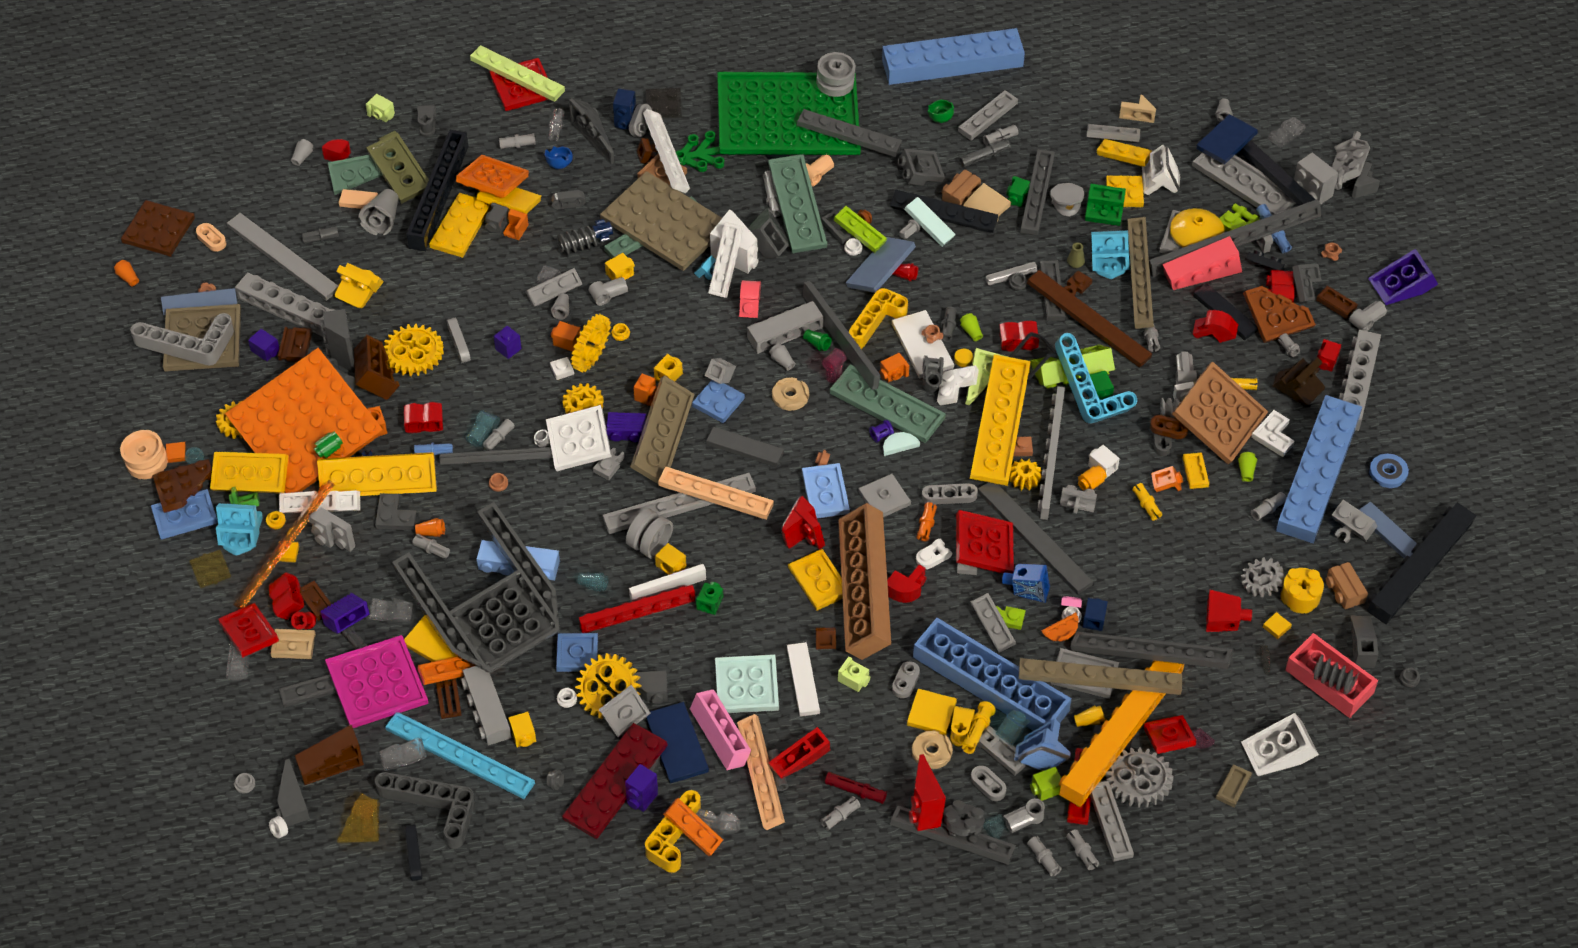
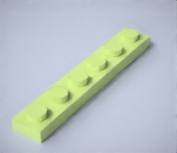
M481 45L470 55L471 61L554 102L565 92V86Z

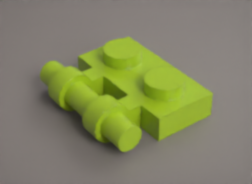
M1236 203L1232 206V210L1236 212L1235 214L1228 210L1219 218L1227 232L1260 220L1259 216L1256 214L1252 215L1247 211V208ZM1244 217L1248 220V222H1245L1241 218Z

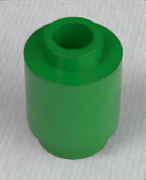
M333 431L331 434L327 433L314 443L316 446L314 451L320 458L322 456L328 458L341 448L340 446L343 442L336 432Z

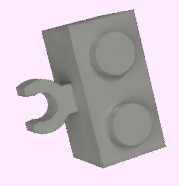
M1342 500L1332 514L1333 519L1343 526V528L1336 531L1335 536L1339 538L1342 533H1345L1344 543L1350 541L1351 533L1367 541L1378 527L1375 520L1345 500Z

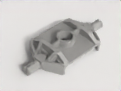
M1358 131L1353 133V137L1350 140L1334 147L1337 154L1332 168L1338 172L1335 185L1337 190L1342 188L1344 182L1360 176L1369 153L1370 146L1367 141L1359 139L1361 133Z

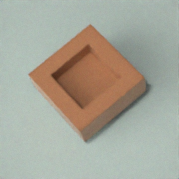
M1017 437L1013 456H1032L1031 437Z

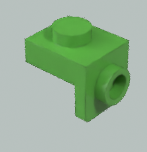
M232 487V492L229 494L231 504L259 506L260 499L257 492L238 496L236 487Z

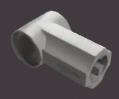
M620 277L606 283L601 281L594 282L590 285L589 292L598 306L607 304L612 297L628 292V287L625 279Z
M1375 301L1363 310L1357 309L1350 316L1349 321L1359 330L1368 331L1374 322L1386 315L1387 309L1381 301Z
M1188 352L1177 354L1176 385L1188 382L1195 383L1197 381V373L1193 368L1192 355Z
M1034 798L1029 800L1025 806L1004 815L1003 820L1008 830L1013 833L1030 824L1041 823L1044 819V803ZM1031 810H1038L1039 813H1032Z

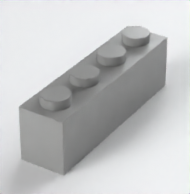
M813 301L805 303L797 308L787 310L782 314L769 317L767 320L747 327V338L758 354L771 349L778 343L783 344L801 337L808 329L815 331L823 328V315Z
M478 666L464 669V678L461 679L464 690L468 689L467 700L470 707L474 706L475 711L472 712L475 722H480L481 727L478 729L481 739H486L488 745L510 739V727L490 673Z

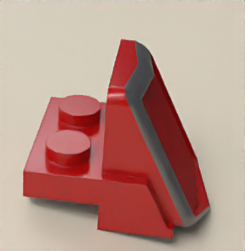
M803 496L798 497L781 527L784 542L788 548H791L806 538L810 545H815L820 550L825 546L815 509Z

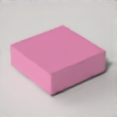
M1063 596L1061 600V605L1081 607L1082 599L1077 597Z

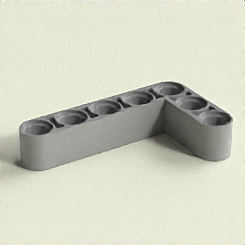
M226 313L215 317L203 339L141 322L133 324L130 329L134 344L138 347L209 366L214 365L219 360L234 333L231 316Z

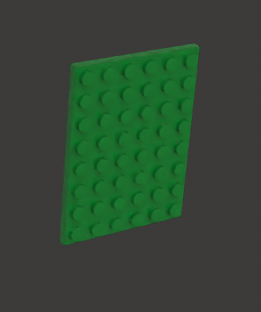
M717 72L720 154L860 155L861 146L797 126V121L803 109L859 126L856 73L854 86L850 93L834 97L828 96L818 89L816 84L817 73Z

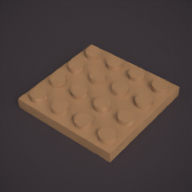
M1211 362L1173 411L1172 415L1223 461L1230 464L1268 411L1214 362Z

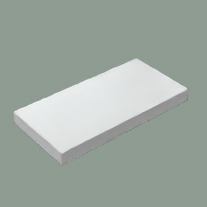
M926 310L892 320V326L919 379L923 378L922 365L924 355L928 356V358L939 359L943 357V371L954 368V363L942 340L938 339L930 344L927 343L926 337L922 336V330L929 325H934Z

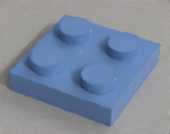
M711 380L692 402V407L724 423L745 399V394L726 384H719Z
M598 633L558 634L557 672L586 671L585 663L592 665L591 658L597 661Z

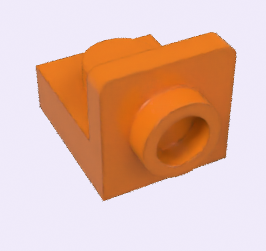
M1173 466L1151 473L1156 492L1174 486L1178 491L1182 490V475Z

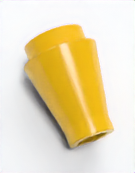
M1094 705L1077 715H1073L1077 727L1101 725V722L1105 721L1101 706L1096 707Z

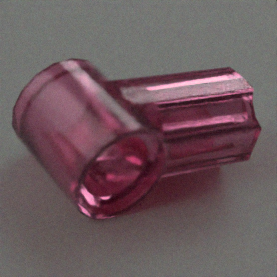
M835 348L822 360V365L826 369L827 381L831 384L835 383L842 375L843 363L847 360L844 352L838 348Z

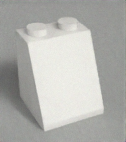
M729 210L710 233L711 255L715 259L717 258L725 222L744 226L734 267L748 274L758 264L757 238L736 214Z

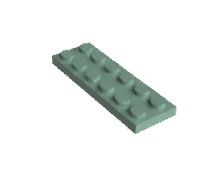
M804 155L768 160L791 253L827 248V241Z
M851 364L830 388V394L881 421L888 420L893 427L912 434L924 443L929 440L946 417V413L882 380L879 381L878 389L872 390L858 370Z

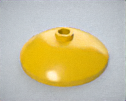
M1197 208L1179 212L1173 218L1170 226L1173 240L1182 248L1225 232L1222 221L1215 214Z

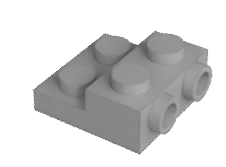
M322 507L310 515L309 522L312 523L311 533L315 535L317 543L326 545L329 548L336 544L339 548H345L350 552L355 548L352 528L349 523Z

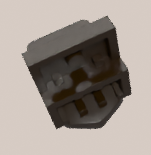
M1318 357L1310 363H1307L1302 358L1292 367L1278 372L1275 375L1272 386L1300 404L1307 406L1325 389L1324 384L1315 375L1319 371L1318 367L1323 362Z

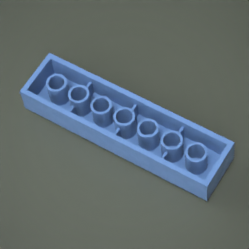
M1014 28L883 46L882 62L888 83L891 85L1023 67L1025 52L1018 30Z
M1325 395L1280 515L1277 532L1314 544L1358 424L1362 406Z
M939 618L932 622L914 644L913 658L983 701L992 703L995 708L1033 731L1053 719L1061 723L1070 711L1072 698L1045 682L1018 679L1019 667Z

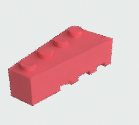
M1230 236L1163 264L1164 274L1173 290L1242 272L1239 252Z

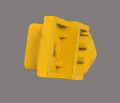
M347 263L346 267L339 265L336 272L341 275L340 279L342 281L335 293V297L357 308H363L384 281L370 270H362Z

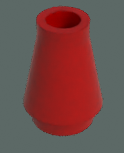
M913 263L900 264L892 275L908 281L916 280L918 266H915Z

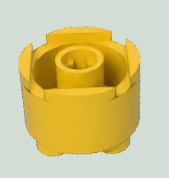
M1308 568L1290 569L1284 579L1281 591V600L1284 605L1286 604L1290 607V610L1296 613H1309L1319 605L1324 589L1320 573L1317 570Z

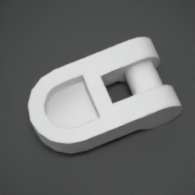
M937 539L917 553L916 563L929 569L949 559L952 556V552L949 548H945V543L941 539Z

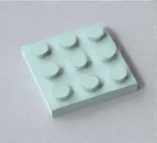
M775 655L715 658L717 696L728 713L779 710Z

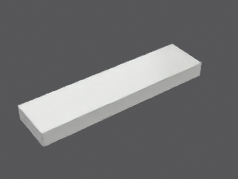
M725 222L709 287V294L727 298L744 226Z
M704 564L629 588L631 602L706 580Z
M807 642L787 645L799 715L820 714Z

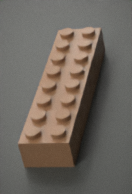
M868 503L839 519L846 652L861 660L891 645L883 512Z

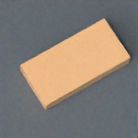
M343 189L339 206L362 209L378 193Z

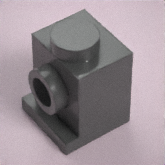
M492 202V210L487 213L485 222H487L485 228L489 232L501 234L509 221V208Z

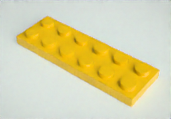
M434 452L317 460L320 492L357 490L360 491V496L380 495V493L403 494L437 491Z

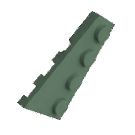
M389 152L386 156L394 157L395 153ZM370 155L328 162L334 195L342 193L343 189L349 190L383 176ZM398 165L394 169L397 170L402 167L401 165Z

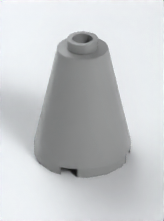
M385 189L361 209L358 215L361 220L360 224L367 232L373 235L378 233L386 235L391 231L399 200L397 193L391 189Z

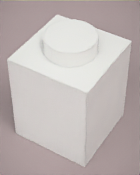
M1102 445L1098 449L1091 451L1088 466L1090 468L1101 466L1108 477L1118 469L1120 458Z

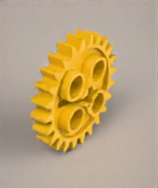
M596 314L595 317L592 316L591 321L588 320L586 326L584 325L583 331H580V337L576 339L577 343L573 346L575 349L571 353L573 354L571 365H573L574 369L583 373L587 369L590 370L591 365L594 366L595 361H598L599 356L602 355V349L606 347L605 343L609 340L607 339L610 335L608 331L611 329L609 318ZM587 341H590V342L594 343L595 345H591V344L587 343Z
M407 324V329L401 326L399 332L393 330L394 335L389 334V340L384 341V348L389 358L387 362L389 367L395 368V373L402 371L403 376L406 372H409L410 377L415 372L419 376L420 371L427 374L426 369L433 370V365L438 366V360H442V354H444L441 336H437V331L432 332L431 327L425 330L424 325L418 328L417 324H415L411 328Z
M606 653L604 659L602 655H598V661L591 658L592 665L585 663L584 665L587 670L579 671L583 677L576 679L581 682V685L575 686V688L581 690L576 696L583 698L580 704L586 705L585 711L592 709V716L598 714V718L603 719L604 717L599 709L605 705L606 697L611 696L612 699L616 697L612 691L607 690V686L596 677V674H599L605 682L610 683L609 686L618 694L622 692L619 690V684L622 681L626 682V688L630 685L635 690L642 687V685L636 683L640 676H634L637 669H630L632 663L627 662L625 664L626 658L621 657L619 659L617 654H614L611 658V655ZM611 667L612 674L606 677L605 670ZM594 682H597L598 689L597 691L592 692L591 685Z

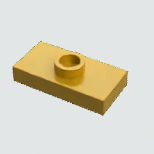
M1202 453L1183 454L1182 459L1189 488L1209 487Z

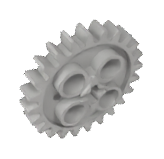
M1139 747L1138 752H1135L1133 748H1130V753L1123 750L1122 756L1120 755L1107 771L1105 779L1109 781L1112 792H1115L1114 798L1122 797L1121 803L1128 800L1129 806H1132L1135 802L1138 808H1140L1141 803H1144L1146 807H1148L1149 802L1156 805L1157 799L1163 801L1164 795L1168 796L1169 790L1172 789L1173 775L1172 768H1169V762H1164L1163 756L1157 758L1156 752L1152 755L1149 754V749L1142 752L1141 747Z

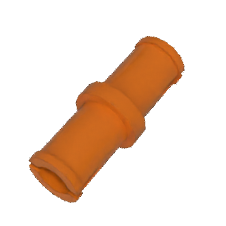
M931 502L925 503L923 515L919 519L918 540L920 537L921 541L929 540L931 527L935 523L936 504L933 505Z

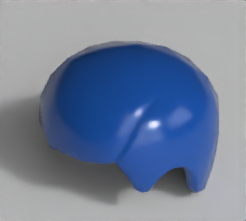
M553 146L550 152L545 150L544 154L546 162L554 169L567 167L573 159L572 152L567 147Z

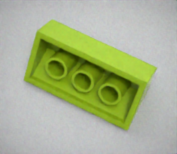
M1095 345L1080 349L1089 375L1102 371L1110 374L1109 371L1115 370L1112 349L1110 347ZM1044 357L1030 360L1033 370ZM1049 357L1035 373L1039 384L1046 388L1056 387V383L1060 382L1069 384L1060 359ZM1069 357V362L1076 364L1075 360Z

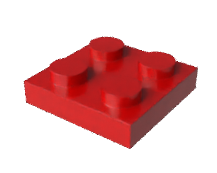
M1183 715L1144 723V730L1157 754L1196 746V738Z

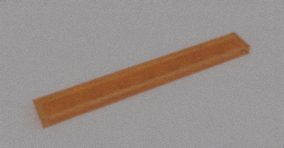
M328 480L322 484L234 603V606L241 609L248 604L309 521L310 515L318 509L334 487L332 481Z

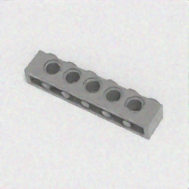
M248 272L235 287L238 299L300 327L310 328L312 332L323 336V332H326L322 331L320 320H324L323 312L334 311V309H329L318 302L307 299L303 295L295 294L289 289L279 287L273 282H268L258 275H252Z
M1359 330L1358 336L1353 337L1351 347H1354V351L1350 350L1348 358L1351 365L1347 364L1345 375L1348 378L1343 379L1341 387L1345 391L1340 393L1339 396L1340 400L1362 406L1360 418L1355 429L1357 431L1360 429L1381 334Z

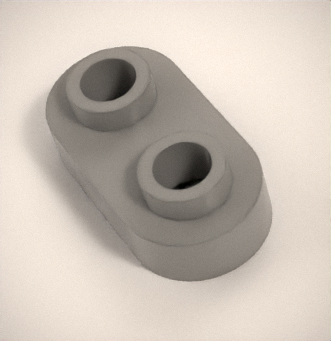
M639 104L635 108L629 124V132L634 137H642L646 133L648 126L643 113L646 109L652 110L648 104Z
M909 661L900 666L892 685V692L896 697L907 698L911 695L920 674V668L916 663Z
M977 766L972 770L971 782L987 798L992 801H1000L1005 797V783L988 767ZM997 790L999 793H993L992 791Z

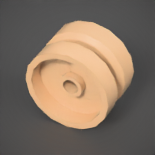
M139 430L131 433L123 440L120 447L121 456L128 472L133 477L150 479L153 478V475L164 471L167 467V453L157 433L150 430Z

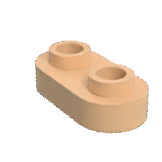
M203 223L196 228L198 239L210 250L221 251L226 247L225 236L213 225Z

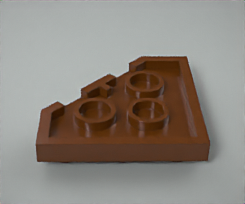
M209 459L200 460L193 464L179 466L176 469L162 471L153 475L164 513L183 508L187 504V499L191 495L195 496L203 487L202 483L206 479H211L212 467Z

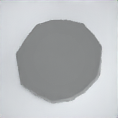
M1073 183L1057 184L1050 191L1051 202L1061 215L1069 217L1075 215L1079 211L1081 202L1084 199L1083 188Z

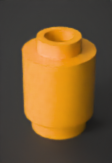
M1101 466L1091 467L1078 477L1079 487L1083 491L1095 489L1107 477L1105 470Z

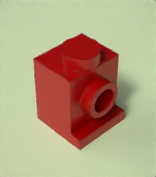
M1326 339L1323 340L1317 355L1323 362L1319 366L1320 369L1333 371L1339 357L1341 344Z

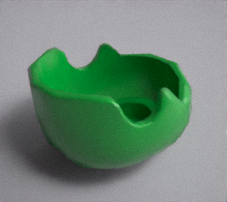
M937 100L928 105V115L934 122H948L954 114L953 103L947 100Z

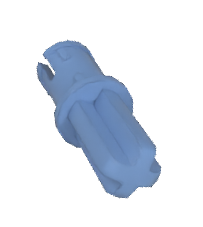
M434 442L427 445H414V452H434L435 457V455H440L441 453H453V445H434Z

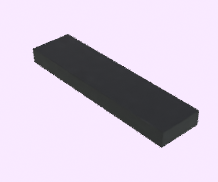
M1207 283L1193 293V297L1208 310L1223 311L1232 316L1238 323L1237 335L1244 341L1258 332L1257 326Z

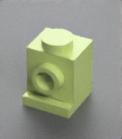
M378 94L366 103L367 116L369 117L373 115L376 119L387 122L395 114L393 102Z
M848 657L838 670V681L857 692L862 687H866L871 678L869 676V669L852 661L851 657Z

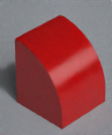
M342 139L331 140L322 146L324 159L332 162L347 159L351 153L349 141Z

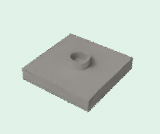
M893 474L860 487L858 491L865 503L883 512V517L911 505V500Z
M632 685L599 709L618 738L625 734L633 723L638 724L651 714Z

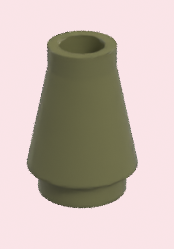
M1078 242L1072 245V249L1067 257L1068 264L1073 268H1079L1085 263L1083 245Z

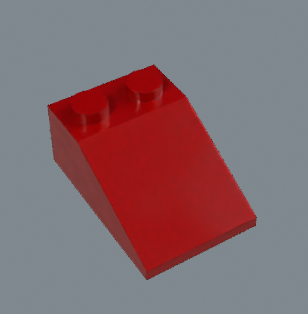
M924 754L919 755L914 793L911 797L912 807L911 811H909L910 822L914 823L917 831L941 827L946 800Z

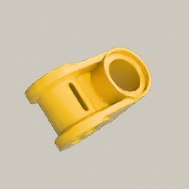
M954 707L950 741L953 745L961 747L964 744L973 725L974 709Z

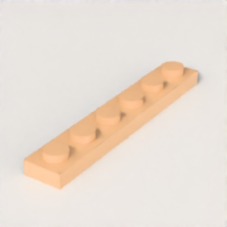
M665 467L658 481V485L766 520L774 505V500L669 467Z
M753 714L738 721L737 724L739 732L751 749L747 764L764 829L769 830L784 823L785 820L771 766L768 764L769 757L759 717Z

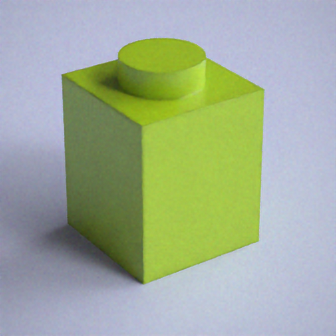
M1056 767L1033 775L1030 788L1033 795H1037L1041 801L1057 796L1060 793L1061 786H1059L1061 776Z

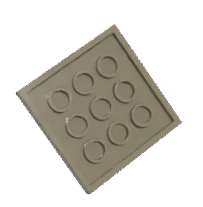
M240 304L166 309L165 329L203 339L215 317L226 313L231 316L234 333L219 360L214 365H204L164 354V371L238 367L240 363Z

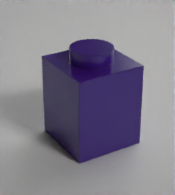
M509 326L504 327L494 335L495 350L507 359L522 349L520 335Z
M260 329L248 340L251 352L265 361L275 357L279 352L278 340L263 329Z

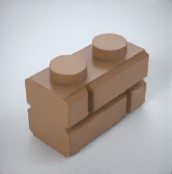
M963 170L960 174L957 173L952 182L943 187L942 201L963 206L968 198L981 186V179L974 174L972 175L967 170Z
M1349 562L1328 570L1326 584L1335 592V599L1338 604H1342L1344 609H1348L1366 602L1368 592Z

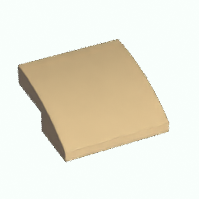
M983 183L963 206L998 214L999 218L1011 206V201Z

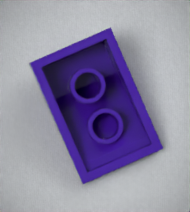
M1416 249L1368 278L1385 305L1422 295L1438 285L1434 275Z

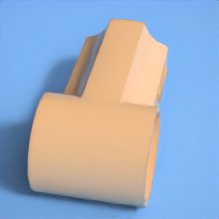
M829 155L821 156L811 165L806 164L812 186L818 184L822 176L834 167V162Z

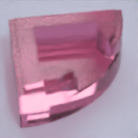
M1201 728L1193 733L1196 738V746H1192L1194 748H1208L1215 743V740Z

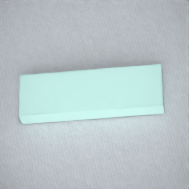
M919 197L905 207L904 210L942 247L956 235Z

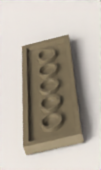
M665 375L659 380L630 466L657 484L665 467L671 468L695 395Z

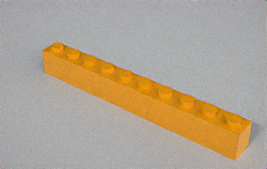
M1153 660L1152 666L1150 668L1147 667L1145 670L1182 674L1184 664ZM1132 690L1130 694L1127 693L1121 702L1122 705L1114 709L1111 715L1112 718L1104 722L1099 734L1096 733L1090 747L1083 749L1080 760L1073 762L1069 770L1070 773L1061 778L1059 786H1061L1059 795L1081 807L1166 693Z

